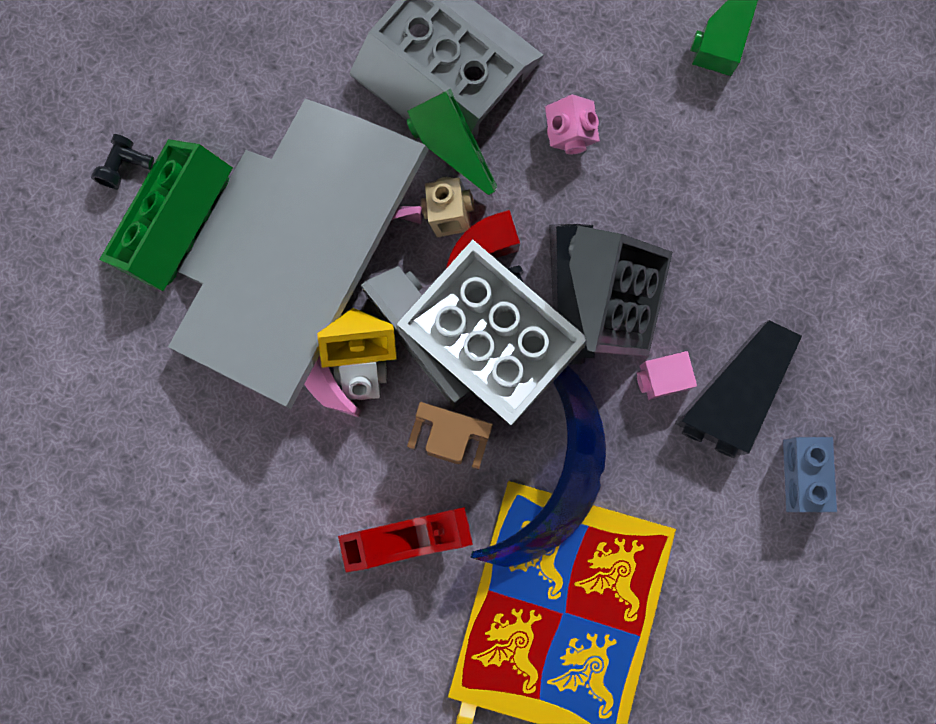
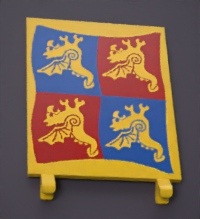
M508 481L448 694V698L462 702L456 724H472L477 706L536 724H628L676 529Z

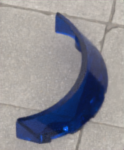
M569 366L553 381L562 401L567 425L565 462L553 494L537 516L523 529L500 543L472 551L471 559L502 567H511L532 561L550 552L569 538L590 512L601 487V474L605 470V433L593 397L583 381Z

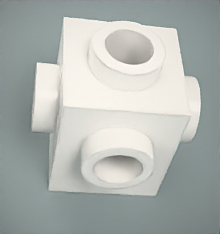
M386 361L334 366V379L338 386H342V392L349 400L380 398V383H387Z

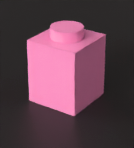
M688 351L645 361L640 365L641 371L637 372L640 391L642 393L647 392L648 400L688 391L697 387Z

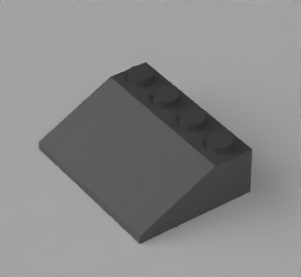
M578 226L576 235L571 239L569 246L571 257L569 266L588 351L649 356L672 251L624 234Z

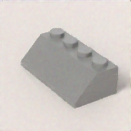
M397 266L361 284L367 300L385 322L393 325L396 337L450 405L455 409L474 394L473 391L397 325L422 296L419 290L423 287L413 273L409 271L405 274Z

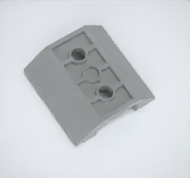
M397 0L369 31L349 73L351 77L405 120L410 118L408 110L451 88L474 138H476L481 121L516 80L522 83L543 59L544 55L474 0ZM416 24H423L429 29L428 34L421 38L412 36L409 31ZM473 66L479 67L484 72V76L480 80L471 81L465 77V70Z

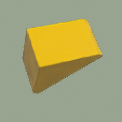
M355 308L350 309L317 333L322 368L396 359L393 325Z

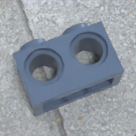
M795 437L783 440L786 512H837L833 437Z

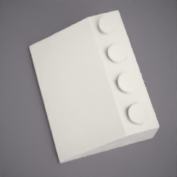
M474 240L464 248L397 323L402 330L510 425L527 410L586 345L584 334Z

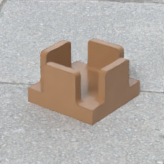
M420 402L407 447L416 450L423 426L425 424L432 426L425 448L427 454L459 465L462 463L468 441L474 439L479 441V445L471 468L479 470L493 424Z

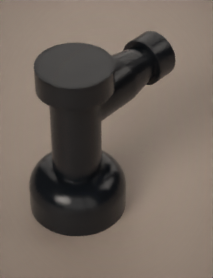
M113 134L111 139L113 146L104 166H98L93 170L91 179L100 185L117 190L122 181L120 174L117 173L122 161L141 165L142 168L150 170L154 164V157L133 150L134 143L130 139L119 134Z

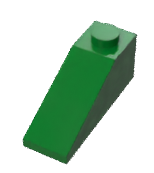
M727 0L709 18L703 31H696L690 47V51L695 52L692 65L732 76L740 63L758 0Z
M451 88L407 111L410 116L406 120L407 125L415 139L420 138L429 150L487 195L496 191L497 184Z

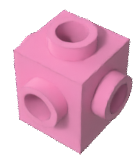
M572 94L545 106L548 126L547 135L550 140V147L565 150L566 154H579L586 151L587 146L600 141L598 133L599 120L595 112L594 101Z

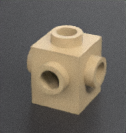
M443 177L436 182L425 184L426 198L421 199L422 213L424 218L428 219V223L436 237L466 232L471 227L469 211H474L475 209L471 189L465 190L460 177Z

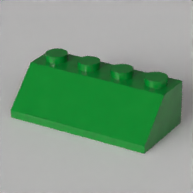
M168 139L99 260L151 287L164 291L166 286L175 279L177 267L181 259L193 247L194 236L201 224L205 223L212 212L211 206L216 197L228 185V176L233 167L200 144Z

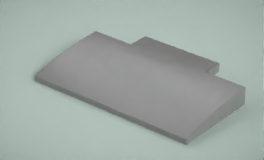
M304 99L272 159L245 150L229 179L228 185L221 193L210 217L205 222L193 247L182 263L178 272L202 284L168 347L291 409L320 355L317 333L341 316L429 150L427 146L359 117Z

